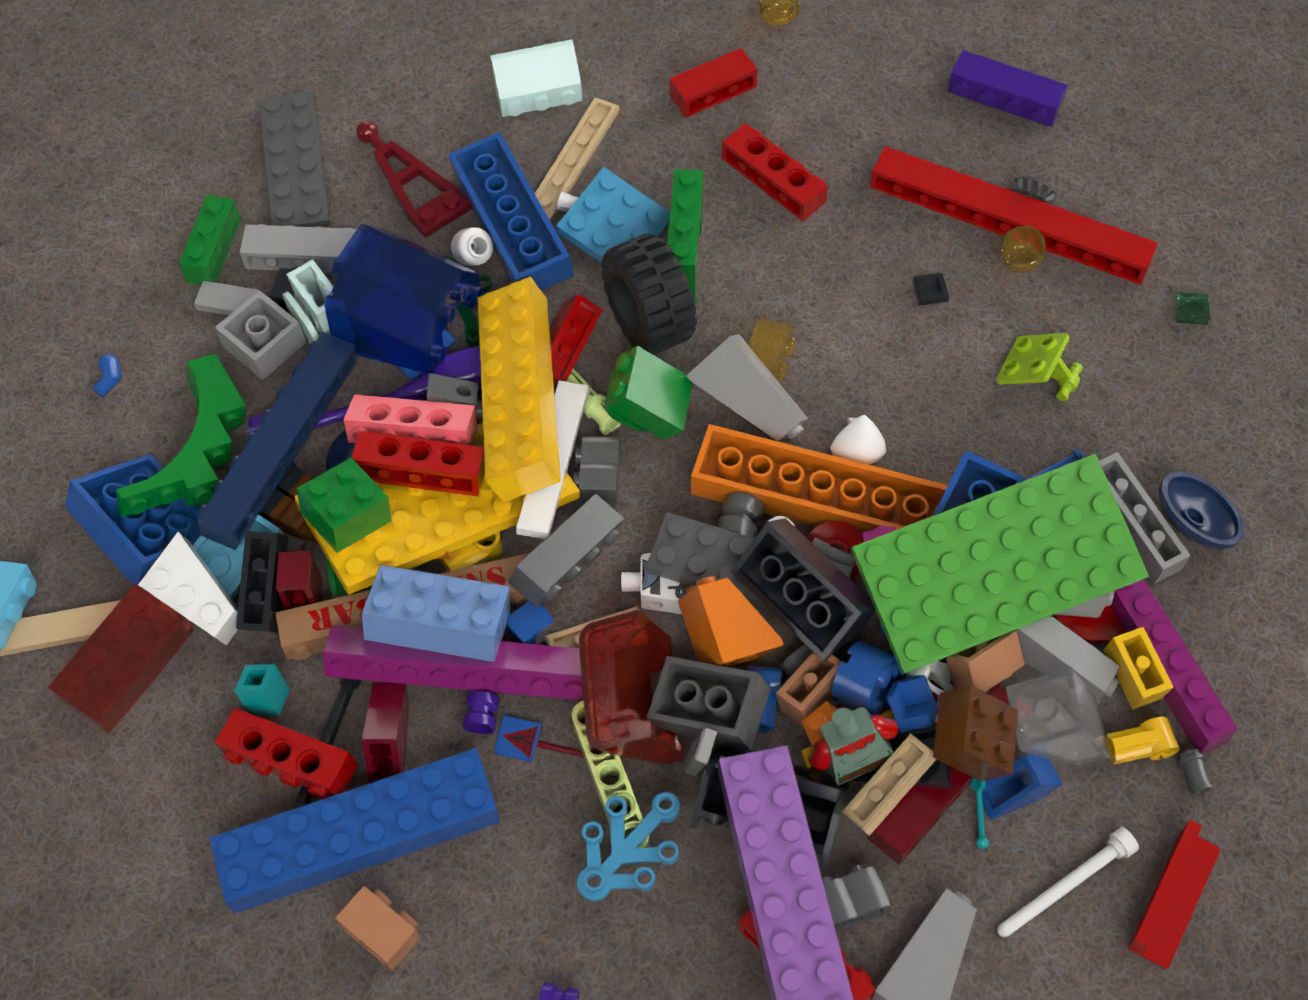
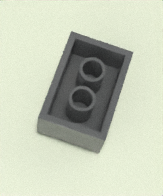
M667 656L646 718L663 733L695 739L703 729L708 728L717 731L715 744L752 751L771 688L761 675L756 672Z

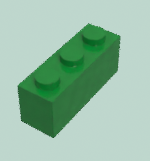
M206 195L179 261V266L187 283L201 285L203 281L217 282L241 221L234 199Z

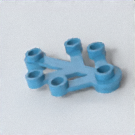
M662 792L656 795L652 801V811L626 839L624 817L627 814L626 801L619 796L611 797L607 801L606 811L610 817L612 854L602 865L599 844L604 837L602 826L594 821L584 825L582 835L587 848V867L580 872L577 879V887L585 899L600 901L606 898L611 890L638 888L641 891H649L654 887L656 879L652 869L641 867L634 874H614L622 864L662 862L665 865H672L677 862L679 849L672 841H664L659 847L638 848L661 822L670 823L679 816V800L673 793ZM664 800H668L672 803V806L667 810H663L659 807V804ZM613 804H621L623 809L618 813H614L610 810ZM590 829H597L599 835L596 838L587 837V832ZM666 848H671L675 851V854L671 858H665L662 855V851ZM642 874H648L651 876V881L647 884H641L638 878ZM592 877L601 879V883L597 887H590L588 882Z

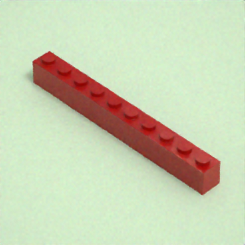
M886 146L872 170L870 184L872 189L1140 285L1143 283L1158 246V242L1144 236H1138L1121 230L1118 227L1104 224L1090 217L1070 212L1062 207L1053 206L1036 198L1019 194L1008 188H1002L985 182L982 179L968 176L954 169L934 164L928 160L920 159Z

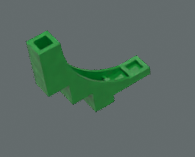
M216 353L187 361V382L195 397L198 409V417L193 432L180 453L161 471L147 480L116 489L117 510L121 517L140 514L147 509L162 504L168 505L183 498L187 507L197 504H206L213 497L218 478L212 467H218L231 461L232 441L226 430H234L245 424L246 405Z

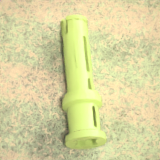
M573 368L566 382L589 386L584 414L596 421L603 435H607L620 427L622 424L611 418L606 411V397L597 394Z

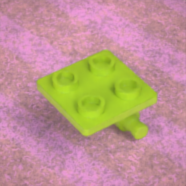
M1067 333L1025 335L1017 337L996 377V381L1000 385L1045 383L1051 377L1059 381L1060 390L1056 394L1057 399L1067 401L1069 394L1076 390L1080 382L1079 374L1083 367L1081 364L1074 362L1069 370L1061 359V355L1070 339Z

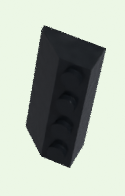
M786 518L767 522L731 570L823 662L853 638L876 612L871 599Z

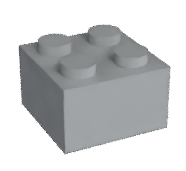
M260 290L215 327L223 348L262 380L307 343L300 322Z

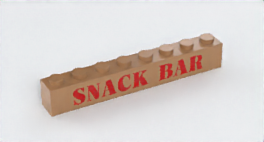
M530 553L438 575L510 586V606L516 605L521 607L528 600L512 587L508 581L515 567ZM371 590L275 612L281 648L287 660H304L313 653L324 651L331 625L363 628L362 612Z

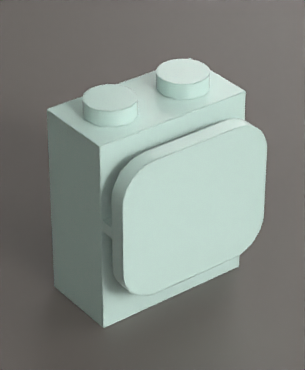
M313 259L287 274L294 292V298L288 291L283 293L282 296L290 315L300 322L304 336L310 344L312 341H317L322 332L349 343L357 340L343 299Z

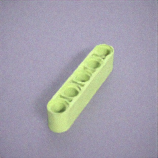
M581 701L575 705L572 711L574 732L609 825L610 817L606 811V803L611 797H622L626 801L627 807L631 809L624 817L626 839L641 823L643 817L601 708L594 701ZM586 716H591L596 719L592 724L584 725L579 722L582 718ZM599 745L607 748L606 752L600 755L590 752L593 747ZM609 775L619 778L617 783L613 785H606L602 780ZM618 803L613 804L610 810L613 812L616 807L622 805ZM649 836L638 848H650Z

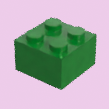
M352 458L296 488L301 514L336 553L391 522L389 497Z

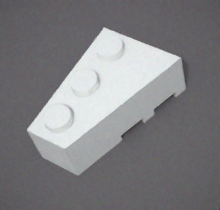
M177 532L138 585L227 645L238 630L236 629L238 607L199 556L192 543Z

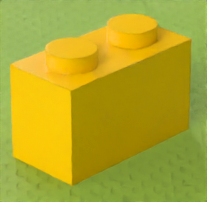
M1144 627L1113 637L1104 648L1105 655L1120 666L1116 673V678L1120 680L1119 684L1132 710L1163 699L1173 688Z

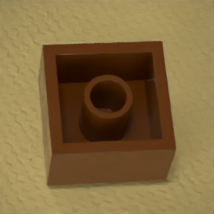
M973 685L941 692L933 758L979 781L1012 775L1018 709Z

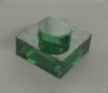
M1178 292L1176 296L1177 323L1207 325L1210 319L1209 294Z

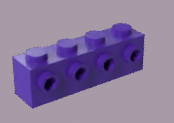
M962 50L951 72L948 92L1052 127L1063 105L1068 85Z

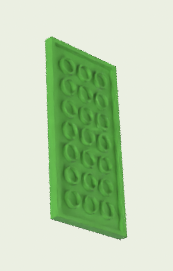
M1096 454L853 546L850 549L902 674L1149 577Z

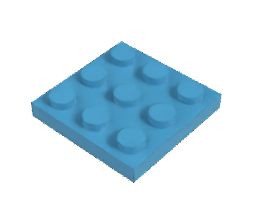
M603 167L557 224L555 231L601 263L606 251L613 246L644 234H652L659 237L669 224L670 212Z

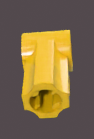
M498 531L496 534L455 550L452 558L440 559L446 571L449 572L497 560L503 552L500 532ZM487 541L494 542L489 546L482 545L484 542Z
M1167 717L1152 718L1140 724L1139 727L1109 733L1105 736L1106 750L1114 765L1150 757L1151 760L1161 759V755L1163 758H1167L1178 753L1180 750Z

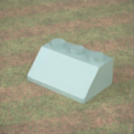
M573 40L491 55L495 91L502 117L517 116L525 112L542 111L549 107L564 104L571 105L582 101L581 80Z

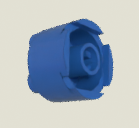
M857 641L847 651V653L852 654L848 664L841 661L832 687V696L837 699L833 701L851 710L863 707L866 708L871 716L879 715L882 707L887 710L889 709L888 693L893 681L898 680L902 673L893 654L865 642Z

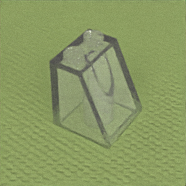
M1071 667L1006 687L1010 706L1018 709L1016 737L1021 752L1075 766L1110 757L1096 696Z

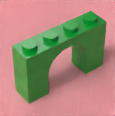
M674 168L667 246L672 249L673 255L681 264L683 273L686 274L687 283L692 291V299L695 304L699 235L702 233L704 170Z

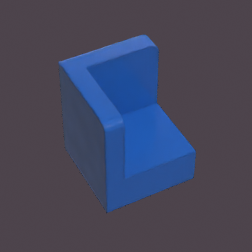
M528 601L509 615L505 629L506 633L515 643L536 644L535 637L554 623V619L542 604L536 608Z
M919 675L893 681L887 700L898 723L900 732L904 733L933 726L938 706L926 677Z

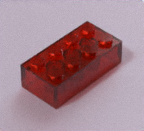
M135 583L49 685L48 689L62 702L110 734L194 630L187 618Z

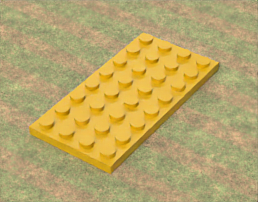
M482 422L477 424L478 429L472 444L474 446L484 447ZM566 473L557 508L580 498V490L568 473ZM485 474L479 497L376 483L389 497L391 522L338 553L335 552L304 516L303 518L349 595L373 585L380 565L412 569L445 555L446 550L449 552L455 551L496 534L498 531L500 532L517 525L526 495L503 502L486 483ZM298 495L294 496L295 503L300 511Z

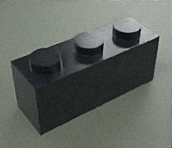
M246 531L236 629L279 633L275 613L282 610V600L276 589L278 552H287L288 536L279 533Z

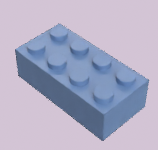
M380 565L362 612L364 640L495 662L510 613V586Z

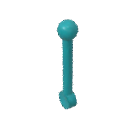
M973 778L971 788L975 791L978 823V837L975 843L979 849H986L989 846V840L985 837L982 791L985 789L986 783L985 781Z

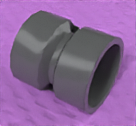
M742 492L729 493L721 510L724 516L718 519L716 527L755 538L765 506L762 501L750 494Z

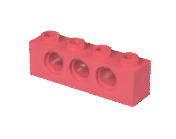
M355 394L344 418L349 443H356L359 432L366 431L472 445L478 429L475 405Z

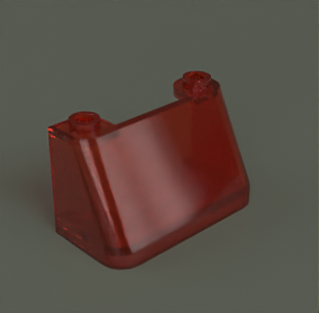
M639 610L598 620L586 625L579 635V652L588 743L602 753L662 765L684 761L681 739L671 731L656 732L655 724L646 718L653 699L650 674L663 670L667 656L672 657L671 637Z

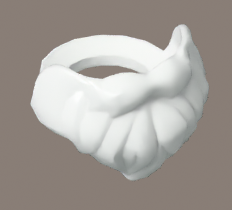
M935 661L906 674V678L924 675L931 691L939 696L941 692L954 689L950 683L951 676L948 664L941 661ZM930 680L935 681L937 684H939V685L944 689V691L941 690V689H939L938 687L934 686V685H933L931 682H929V681H930Z

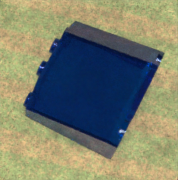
M360 224L333 263L331 274L336 276V281L332 291L326 296L324 306L330 334L356 346V355L425 374H433L438 365L443 364L446 358L447 350L443 345V330L448 322L453 321L456 309L461 302H464L467 308H473L478 304V297L483 296V287L480 286L479 273L384 228Z

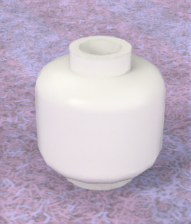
M465 228L454 235L451 242V251L457 262L465 266H477L485 263L491 257L493 242L490 235L483 229Z

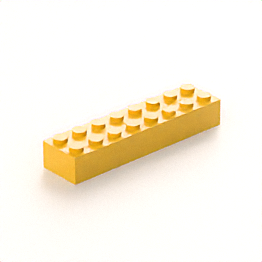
M531 276L478 297L486 483L503 502L561 482L547 298Z

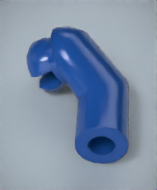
M111 354L104 355L98 360L102 378L92 387L93 391L103 398L122 378L120 362Z

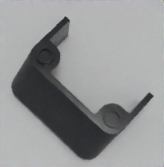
M729 746L717 748L702 775L690 828L697 829L702 817H704L706 822L714 825H723L724 822L729 821L718 777L719 759L752 752ZM792 764L816 855L822 854L819 866L826 868L849 784L845 782L837 786L832 775Z

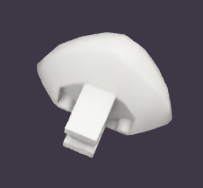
M866 415L858 418H848L847 423L849 424L839 432L830 447L833 456L868 465L881 460L887 450L885 440L876 425Z

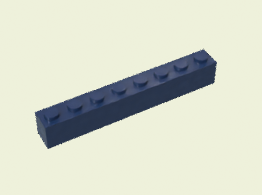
M325 332L321 333L317 341L311 342L305 359L302 363H298L295 366L292 378L287 386L283 385L280 388L277 401L271 409L268 408L264 412L261 425L257 431L251 432L248 436L245 449L241 455H236L232 460L230 471L225 479L219 480L216 484L213 497L209 503L202 505L197 514V521L201 536L233 550L237 549L246 531L254 523L356 365V346Z

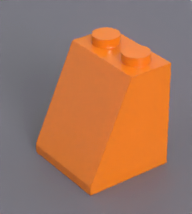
M715 576L703 578L697 581L695 586L687 588V594L678 600L698 662L731 667L763 657L784 645L782 638L728 577L717 581Z

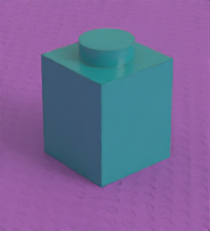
M266 664L245 665L234 691L248 713L255 716H280L290 689L276 665Z

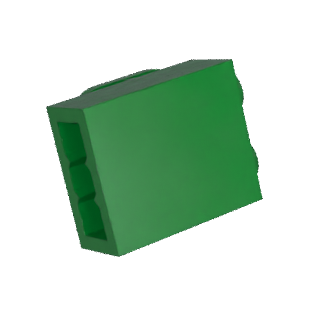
M636 346L618 356L615 368L612 371L605 408L611 418L636 432L647 430L661 439H667L684 430L693 382L687 378L686 374L641 347Z

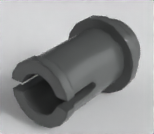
M1191 749L1179 754L1181 760L1178 761V764L1184 768L1192 795L1213 790V785L1210 782L1204 760H1206L1205 755L1201 754L1199 749Z

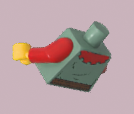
M863 707L850 711L848 708L837 709L832 715V721L820 727L821 739L817 742L816 746H811L801 751L806 767H814L818 770H824L829 767L837 786L882 766L894 753L888 739L894 738L898 733V723L892 710L881 715L871 716L866 708Z

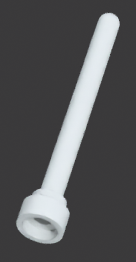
M1120 827L1110 834V840L1106 842L1107 846L999 924L997 928L998 934L1001 937H1008L1113 859L1128 858L1137 852L1139 845L1134 836L1124 827Z

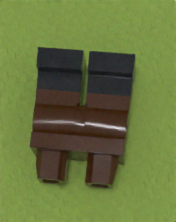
M293 461L259 515L286 534L318 544L299 511L294 497L298 495L296 488L315 477L298 468Z

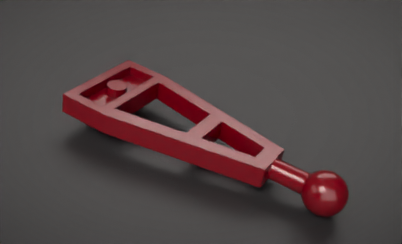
M363 121L358 125L356 130L357 137L364 143H370L376 149L374 151L375 160L408 220L425 238L472 210L471 203L452 183L395 142L390 141L385 144L378 136L379 130L375 123ZM394 156L408 167L394 174L387 159ZM420 175L443 193L419 208L414 209L402 186Z

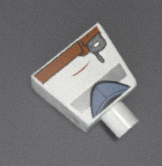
M651 553L641 555V572H622V592L641 591V608L682 614L678 600L686 595V589L692 586L646 573V565Z

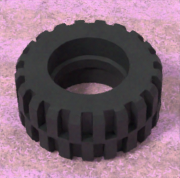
M644 234L609 248L601 261L603 286L609 299L610 308L614 312L615 320L619 323L622 333L628 338L631 346H639L655 355L689 341L696 330V306L693 303V294L691 289H689L686 274L683 273L681 264L673 255L672 249L666 246L662 238L652 234Z

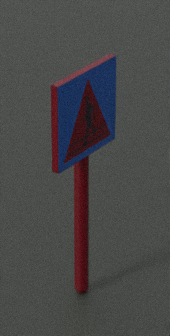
M504 715L494 754L533 762L536 748L539 747L584 757L582 750L539 741L543 724Z

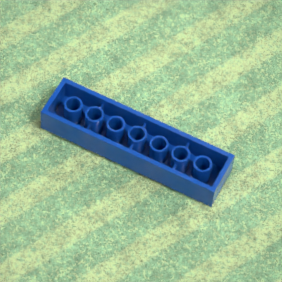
M474 748L210 837L209 839L224 901L235 914L500 823V819L478 750Z

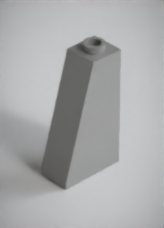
M740 335L729 336L686 375L691 382L776 441L786 438L791 441L804 430L801 425L808 420L807 416Z
M1049 616L1016 629L1024 663L1097 704L1100 703L1104 695L1111 697L1120 681L1115 678L1120 666L1054 617Z
M946 888L876 989L872 1000H950L977 910L971 906L972 902L968 897L958 891L953 893Z

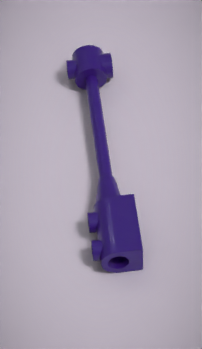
M478 345L420 363L421 377L396 389L395 392L379 397L427 401L429 373L475 382L478 385L477 396L482 395L481 362ZM349 406L324 413L314 429L343 421ZM264 413L255 415L248 420L249 427L246 428L248 436L251 432L257 431L261 425Z

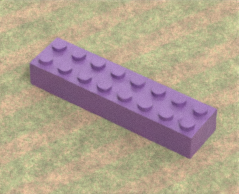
M788 746L719 759L718 777L771 999L853 1000Z

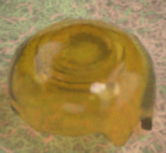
M758 0L761 17L771 26L787 25L793 22L800 13L798 0Z
M1018 226L1008 231L1004 235L1003 247L1000 249L1004 265L1007 269L1018 273L1035 270L1043 262L1046 254L1045 240L1041 232L1031 226Z

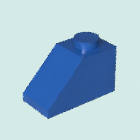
M1047 754L1025 755L1013 763L1012 775L990 779L985 782L986 787L982 791L983 806L990 819H995L1039 801L1062 786L1063 783Z

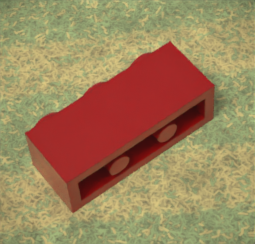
M740 48L669 78V94L683 116L687 118L757 88L758 69L744 50Z

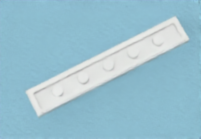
M564 381L558 382L555 392V409L561 482L526 494L516 527L518 535L546 539L550 535L588 397V385Z

